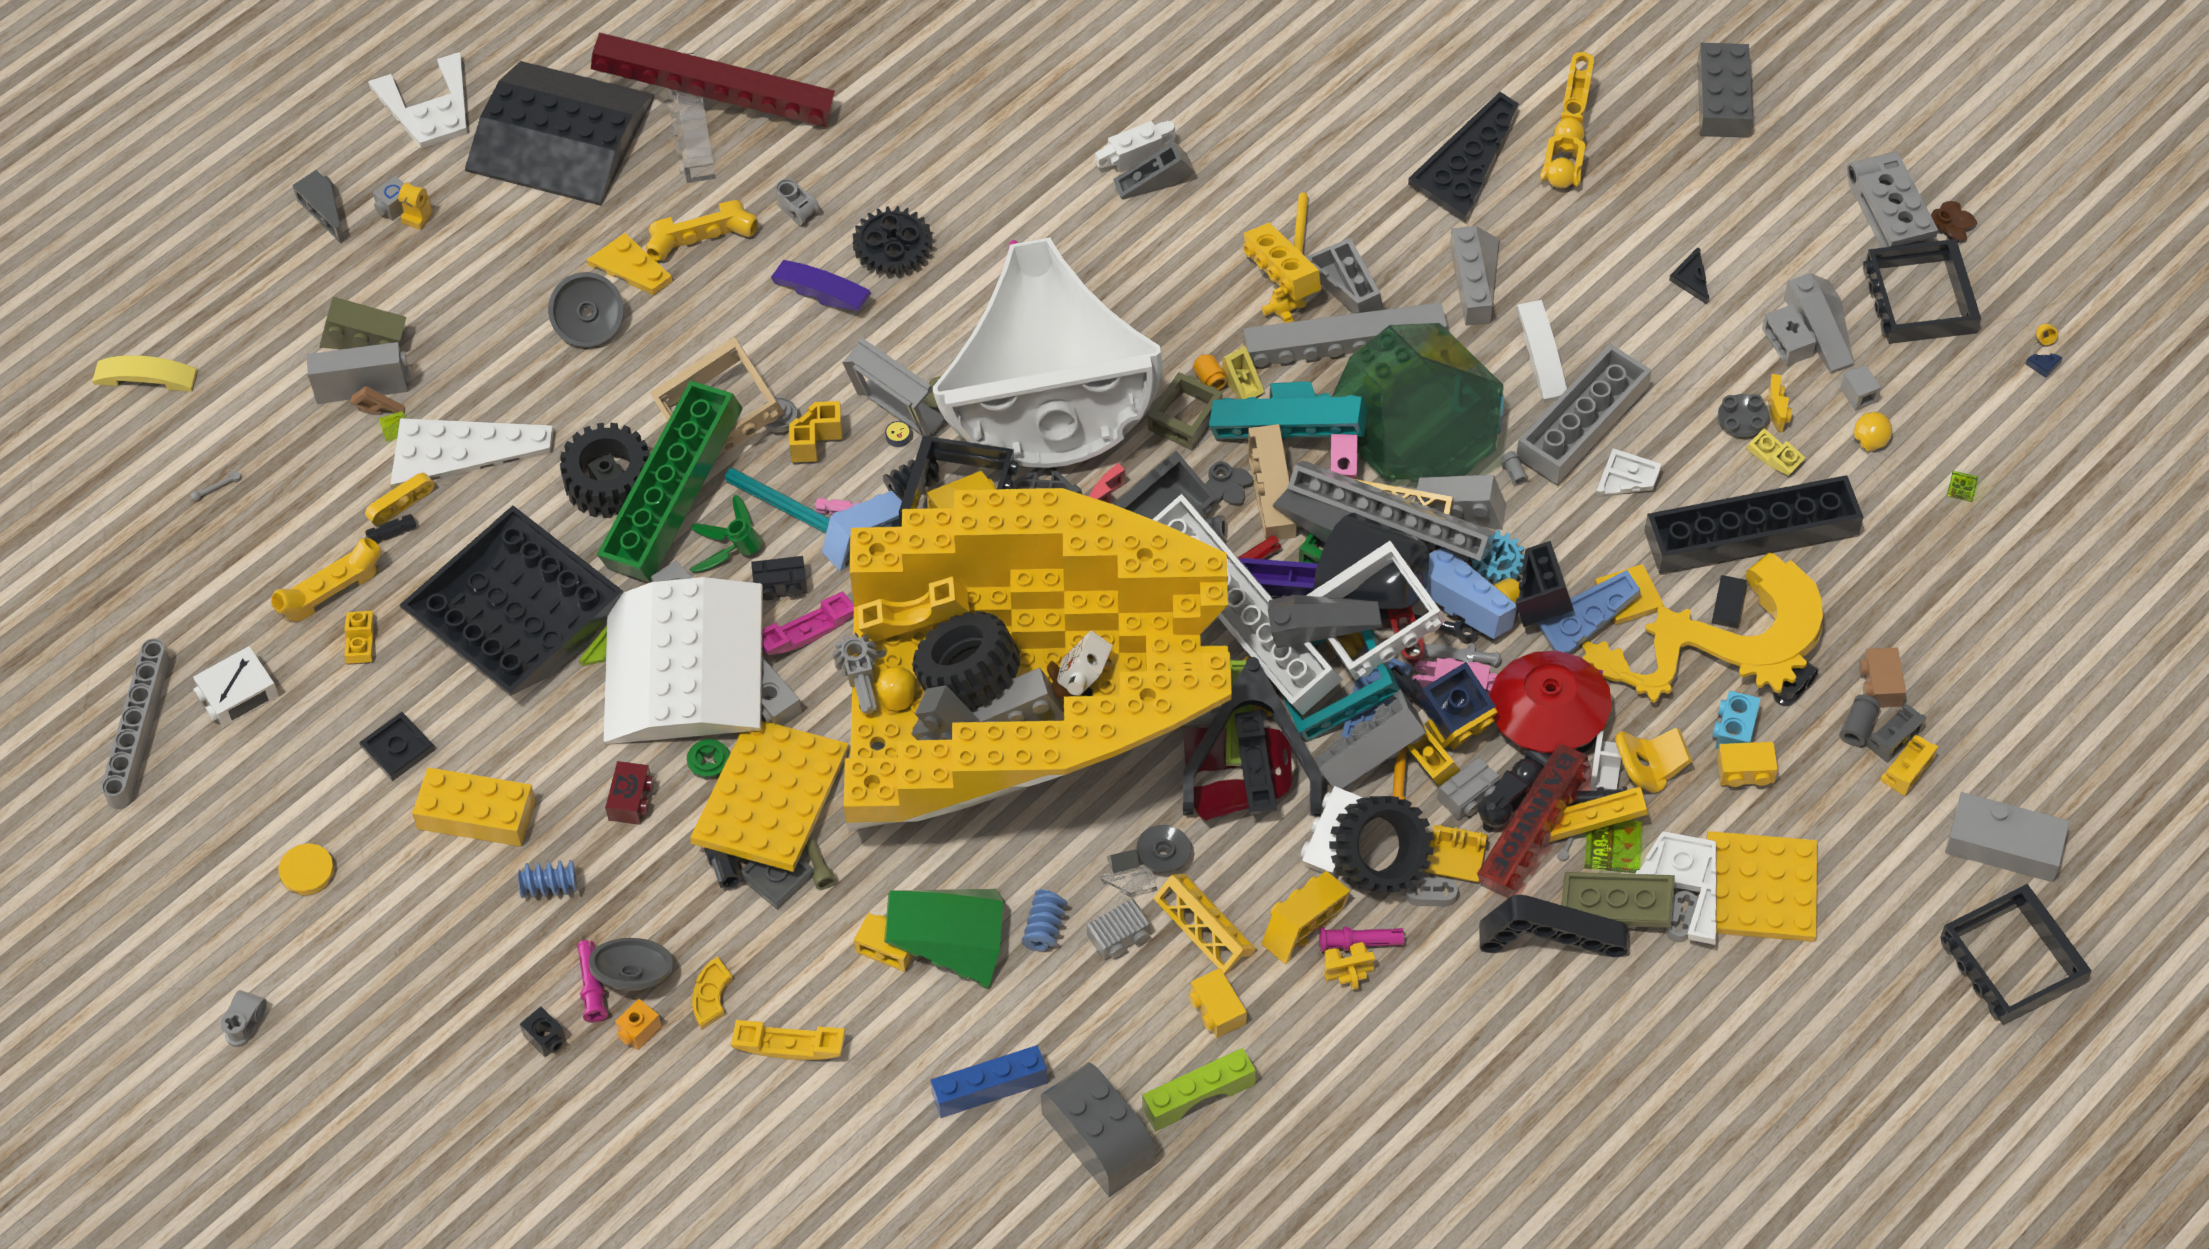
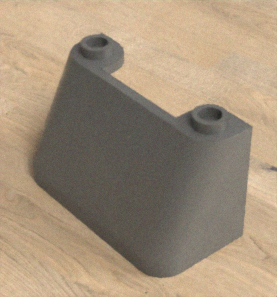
M1175 451L1113 505L1153 520L1181 494L1194 507H1203L1204 514L1213 508L1210 503L1216 499V496L1182 456Z

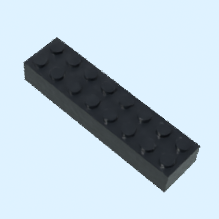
M1845 475L1648 513L1644 532L1658 572L1664 573L1859 535L1864 517L1849 478Z

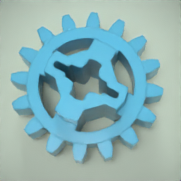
M1497 530L1488 557L1479 561L1468 557L1472 561L1470 567L1478 569L1477 572L1481 576H1486L1485 579L1488 582L1490 579H1493L1495 584L1506 578L1516 580L1519 573H1522L1523 551L1525 548L1524 546L1517 547L1519 539L1510 540V533L1501 536L1500 530ZM1500 554L1498 560L1494 561L1497 555Z

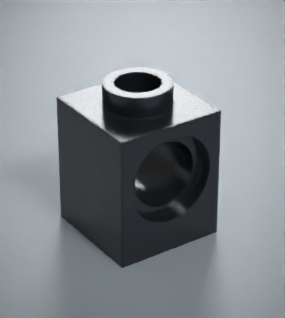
M539 1007L520 1023L523 1036L544 1057H547L550 1053L557 1052L566 1041L563 1027L542 1007ZM542 1032H550L547 1036H539Z

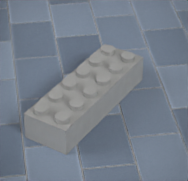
M1610 344L1518 440L1517 454L1520 455V460L1555 484H1558L1649 388L1652 370Z

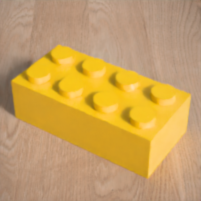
M427 767L412 815L418 830L522 847L536 799L532 784Z

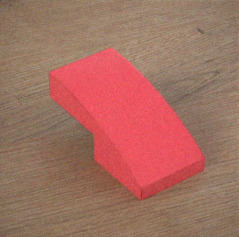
M1119 463L1112 467L1097 482L1089 497L1111 504V493L1125 484V469Z

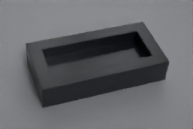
M1721 575L1712 624L1738 628L1747 580Z

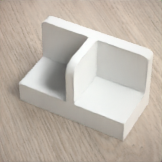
M1603 731L1596 738L1589 791H1597L1599 787L1617 789L1621 756L1616 743L1602 741Z

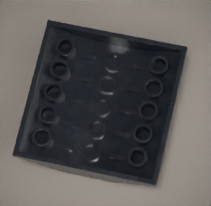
M520 61L498 81L479 118L465 171L601 206L654 99V94Z
M512 505L400 604V608L512 696L552 676L580 651L595 635L624 592Z

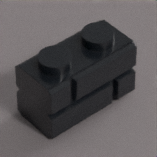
M803 556L751 562L753 583L763 585V600L769 601L777 596L786 595L794 598L803 593H808Z

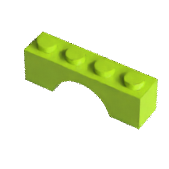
M1238 1049L1142 1094V1109L1156 1132L1181 1120L1191 1107L1208 1097L1218 1094H1227L1231 1097L1254 1086L1256 1070L1244 1049Z

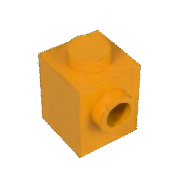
M640 999L615 1021L618 1038L627 1046L632 1044L638 1050L662 1028L659 1015Z

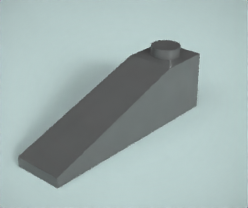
M1286 489L1273 504L1275 509L1325 543L1335 525L1344 516L1351 513L1290 489Z

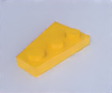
M626 233L586 259L588 266L594 269L598 267L605 270L607 275L612 277L618 276L627 280L629 285L651 295H655L673 282L672 276Z

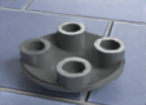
M1758 394L1727 395L1723 398L1722 404L1719 407L1718 421L1726 432L1738 437H1750L1760 433L1767 426L1769 411L1763 402V398Z

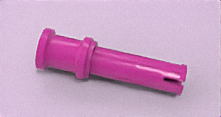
M1343 926L1342 929L1326 930L1324 927H1320V951L1325 952L1326 949L1333 948L1349 951L1350 946L1363 942L1366 947L1403 946V928L1351 930L1348 926Z
M584 940L577 944L583 988L580 992V997L584 1001L585 1007L583 1019L587 1022H600L608 1016V1011L604 1007L603 1002L605 990L589 969V957L595 949V943Z

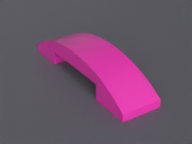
M842 591L821 601L819 609L781 627L774 623L763 628L762 648L767 655L789 652L808 645L832 632L854 615V604Z

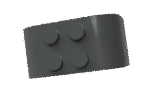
M1086 1063L1041 1094L1042 1115L1109 1197L1155 1166V1147L1146 1127L1102 1072L1092 1063Z

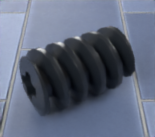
M913 459L909 460L907 465H900L899 471L893 469L890 475H883V481L888 491L892 490L901 501L915 462ZM932 460L925 482L928 487L931 486V477L936 482L940 481L938 474L940 470L936 460Z

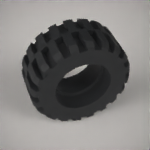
M977 611L975 614L973 612H965L962 616L955 615L950 617L951 620L941 622L935 630H930L926 634L925 640L920 641L918 650H915L913 657V671L924 691L927 688L947 685L969 710L976 709V706L980 704L985 705L993 697L997 698L1000 696L1002 690L1012 684V678L1016 677L1021 660L1020 651L1004 622L997 616L983 611Z

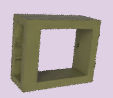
M1178 372L1148 414V430L1192 451L1209 427L1213 400H1222L1223 393L1213 386H1207L1197 381L1192 376H1186ZM1179 391L1207 403L1192 426L1165 414V411Z

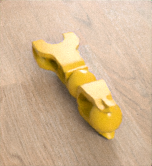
M1577 52L1572 57L1561 121L1558 122L1554 129V136L1548 140L1544 166L1540 174L1541 182L1548 180L1552 186L1557 188H1567L1572 184L1577 188L1581 182V170L1585 153V143L1583 142L1585 130L1582 123L1588 103L1594 65L1593 56L1586 52ZM1584 61L1588 67L1586 70L1581 71L1577 69L1576 64ZM1560 151L1569 152L1576 158V164L1574 165L1571 160L1566 158H1556L1552 161V157L1554 154H1559Z

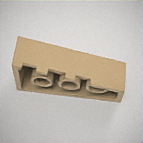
M1276 424L1249 428L1248 461L1264 538L1266 540L1271 535L1277 537L1278 540L1296 538V528L1300 527V525L1273 507L1275 501L1288 488L1291 479L1290 470L1286 466L1287 456L1285 448H1283L1280 426Z

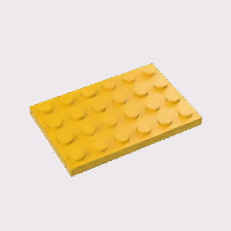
M761 720V730L741 732L690 837L691 844L794 872L847 756L849 743L778 724L775 725L774 723L767 724L763 720Z

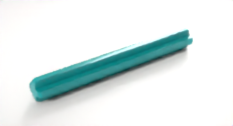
M729 468L728 472H726L725 480L730 484L824 533L827 532L830 520L827 516L735 468Z

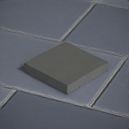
M800 858L794 872L751 861L740 873L744 883L778 910L813 877L815 869Z

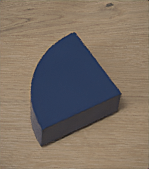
M2050 353V355L2034 354L2026 360V365L2047 378L2061 363L2062 357Z

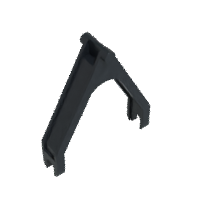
M1250 657L1231 688V700L1222 704L1183 772V814H1194V778L1232 713L1243 706L1255 705L1263 707L1272 713L1281 731L1288 739L1291 749L1310 780V815L1321 816V772L1261 667L1259 660L1256 657Z

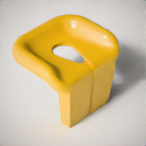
M1678 728L1672 729L1652 740L1638 738L1625 731H1620L1616 734V746L1628 776L1638 787L1641 786L1642 789L1650 793L1662 791L1666 786L1667 780L1693 762L1681 730ZM1637 754L1646 760L1650 766L1642 765Z

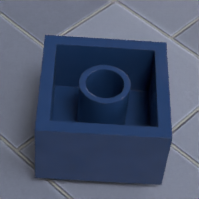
M1467 662L1428 684L1416 695L1444 740L1454 731L1496 707Z

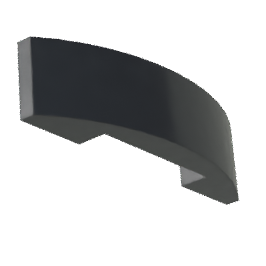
M1262 711L1235 713L1237 739L1249 813L1257 814L1277 811L1266 748Z

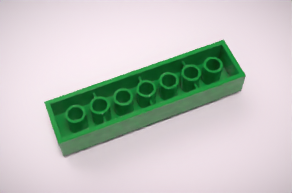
M689 381L597 553V556L607 569L649 583L652 582L651 576L656 574L743 410V407L733 393Z

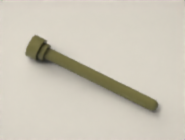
M811 832L805 847L815 869L812 877L817 889L824 890L832 887L837 880L833 870L824 864Z

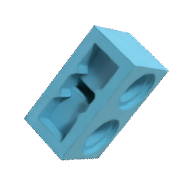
M1729 690L1727 700L1721 699L1718 715L1723 716L1722 722L1716 721L1712 736L1717 738L1716 749L1719 748V744L1750 743L1761 698ZM1728 732H1733L1737 735H1731Z

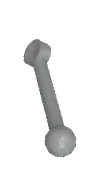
M234 471L230 474V477L200 492L194 491L191 494V499L199 501L201 496L230 482H239L241 480L240 473Z
M1575 835L1568 837L1563 850L1558 852L1557 858L1559 861L1564 862L1568 859V850Z

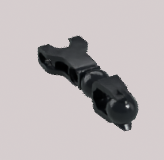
M1597 736L1588 744L1568 752L1541 753L1529 749L1524 759L1516 762L1511 771L1507 770L1493 793L1484 797L1479 804L1478 812L1480 819L1483 821V829L1490 831L1507 824L1510 818L1524 807L1530 792L1537 790L1546 777L1553 772L1552 769L1554 768L1555 770L1556 762L1562 753L1573 758L1582 757L1595 744Z

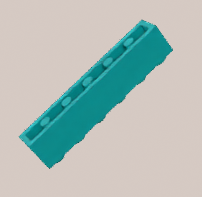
M1355 395L1314 398L1298 396L1296 398L1272 397L1268 399H1258L1255 397L1247 399L1223 398L1222 400H1213L1209 428L1215 439H1247L1249 428L1276 424L1280 426L1282 438L1331 437V434L1364 436L1367 408L1362 397Z

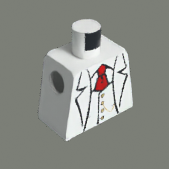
M1091 630L1062 659L1057 679L1058 683L1065 687L1069 693L1080 696L1100 676L1113 645ZM1087 655H1093L1092 659H1087Z

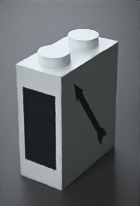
M250 646L193 677L196 684L193 691L200 703L203 701L207 703L208 706L205 709L212 721L218 720L222 728L279 697L274 682Z

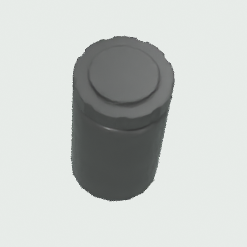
M1865 694L1857 695L1839 733L1840 738L1852 746L1864 745L1880 710V703L1871 696Z

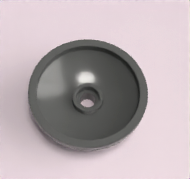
M580 272L566 277L555 287L549 300L548 314L553 329L563 340L578 347H595L607 342L616 334L623 320L624 304L620 292L610 280L596 273ZM591 308L592 314L585 316L583 314L584 309Z
M620 938L605 942L595 948L589 957L590 972L598 981L608 987L625 991L644 990L654 987L670 975L673 967L672 956L665 947L656 942L641 938Z

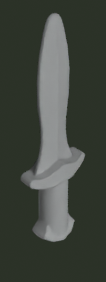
M1470 643L1469 648L1464 649L1424 644L1425 656L1432 658H1452L1468 663H1489L1494 667L1498 666L1501 661L1498 651L1494 653L1475 651L1473 643ZM1415 647L1411 648L1413 652L1418 654L1420 653L1419 649Z

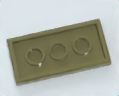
M1565 872L1561 905L1620 921L1627 926L1671 928L1675 875Z

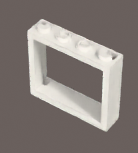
M1391 541L1306 595L1342 599L1357 589L1373 574L1394 562L1409 586L1427 609V614L1354 662L1336 637L1326 638L1355 681L1360 677L1368 676L1374 668L1383 662L1391 661L1398 652L1412 647L1421 637L1427 633L1435 632L1445 622L1440 609Z

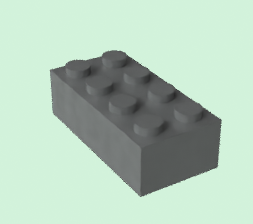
M1701 42L1697 61L1700 136L1749 138L1752 123L1749 44Z

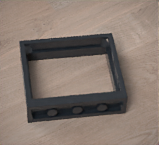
M1957 239L1868 250L1866 261H1863V271L1865 275L1868 274L1869 292L1871 295L1874 294L1875 312L1880 314L1881 332L1886 334L1888 344L1976 334L1978 332L1981 316ZM1944 261L1962 317L1896 324L1880 269Z
M923 435L899 509V525L902 527V509H917L932 460L1002 470L997 489H1012L1011 477L1012 475L1016 476L1018 470V462H1014V449Z
M2028 883L1944 925L1940 936L1943 948L1953 955L1959 970L1968 976L1976 994L1984 998L1991 1015L1994 1018H1998L2003 1026L2086 984L2092 972ZM2019 908L2067 973L2068 977L2009 1006L1960 936Z

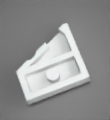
M1613 448L1596 490V495L1604 496L1652 491L1662 464Z

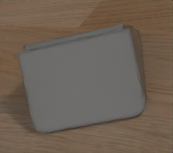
M1136 849L1107 856L1113 873L1140 867Z

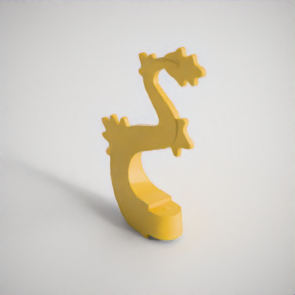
M1768 553L1746 570L1745 573L1749 586L1759 596V604L1775 619L1773 625L1764 633L1754 636L1738 635L1699 621L1690 620L1691 610L1689 609L1676 613L1665 606L1658 607L1657 620L1645 626V631L1655 635L1654 649L1658 669L1654 673L1643 675L1631 672L1624 658L1623 650L1617 648L1611 651L1606 641H1602L1599 644H1593L1589 641L1583 642L1582 649L1586 655L1582 658L1598 670H1603L1602 676L1604 678L1636 687L1638 694L1646 693L1652 703L1658 701L1661 693H1671L1670 684L1676 675L1681 648L1686 645L1694 646L1721 660L1740 666L1739 676L1756 675V686L1758 688L1769 684L1774 692L1780 693L1784 681L1790 683L1796 681V675L1792 669L1805 668L1807 666V661L1803 657L1819 641L1823 630L1822 599L1816 583L1792 560L1785 563L1775 554Z

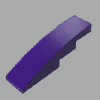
M783 260L771 276L774 284L794 287L797 294L816 297L821 305L859 311L871 295L869 289L848 279L819 268L788 260Z

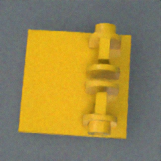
M1442 824L1434 825L1432 828L1434 840L1430 841V847H1434L1433 855H1428L1427 861L1431 863L1429 868L1425 869V873L1479 883L1487 834H1483L1481 831L1479 833L1467 831L1465 828L1461 830L1458 827H1444Z

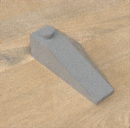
M1811 273L1789 280L1784 300L1787 305L1792 304L1795 310L1801 313L1808 330L1815 334L1817 340L1815 350L1829 372L1832 374L1852 367L1854 361L1841 299L1830 281Z

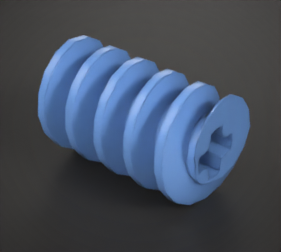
M569 860L567 868H564L562 861H558L556 869H553L551 862H547L545 870H542L539 862L536 863L535 870L533 871L529 863L525 864L524 871L519 869L518 881L521 898H526L528 890L532 897H537L539 889L544 897L549 895L550 888L555 896L560 894L561 888L565 895L571 893L572 887L575 893L577 892L576 869L572 860Z
M1043 889L1036 890L1034 893L1033 906L1030 909V916L1027 919V926L1024 930L1025 935L1022 938V943L1025 947L1038 952L1046 951L1048 947H1055L1057 945L1055 937H1058L1060 934L1057 928L1061 927L1063 923L1059 918L1064 917L1065 912L1063 908H1066L1068 904L1065 899L1056 893Z

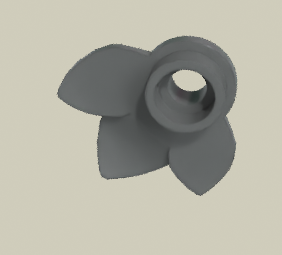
M1219 461L1214 463L1209 469V480L1205 485L1216 496V499L1211 503H1215L1223 498L1229 504L1240 505L1244 500L1243 486L1253 483V478L1245 469L1232 468L1228 463Z

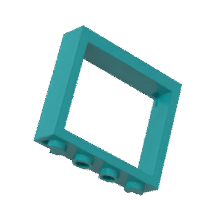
M1373 629L1361 631L1369 651L1380 645ZM1327 639L1311 641V643L1315 647ZM1383 662L1377 666L1382 678L1305 719L1282 694L1299 734L1308 742L1393 697V694L1400 690L1388 662Z

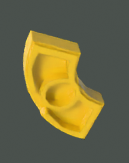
M718 956L702 969L696 979L693 991V1011L701 1030L725 1016L721 1005V996L725 988L733 981V977Z

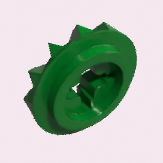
M713 739L701 740L695 743L687 753L688 768H690L694 776L700 775L704 779L708 776L716 778L717 774L722 772L729 758V751L720 741ZM713 756L714 763L707 762L704 764L703 757L710 758Z

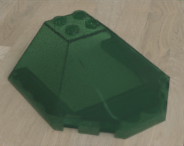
M1441 323L1389 325L1350 356L1332 397H1346L1347 395L1362 397L1367 408L1364 436H1357V453L1384 481L1396 482V479H1410L1411 482H1418L1419 478L1465 476L1497 450V431L1500 425V406L1504 386Z

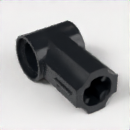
M704 848L709 865L713 866L720 888L729 890L737 887L742 881V877L735 860L736 856Z

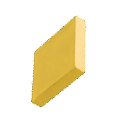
M1643 564L1595 579L1594 585L1596 586L1628 570L1640 588L1641 595L1612 618L1615 625L1658 612V607L1664 606Z

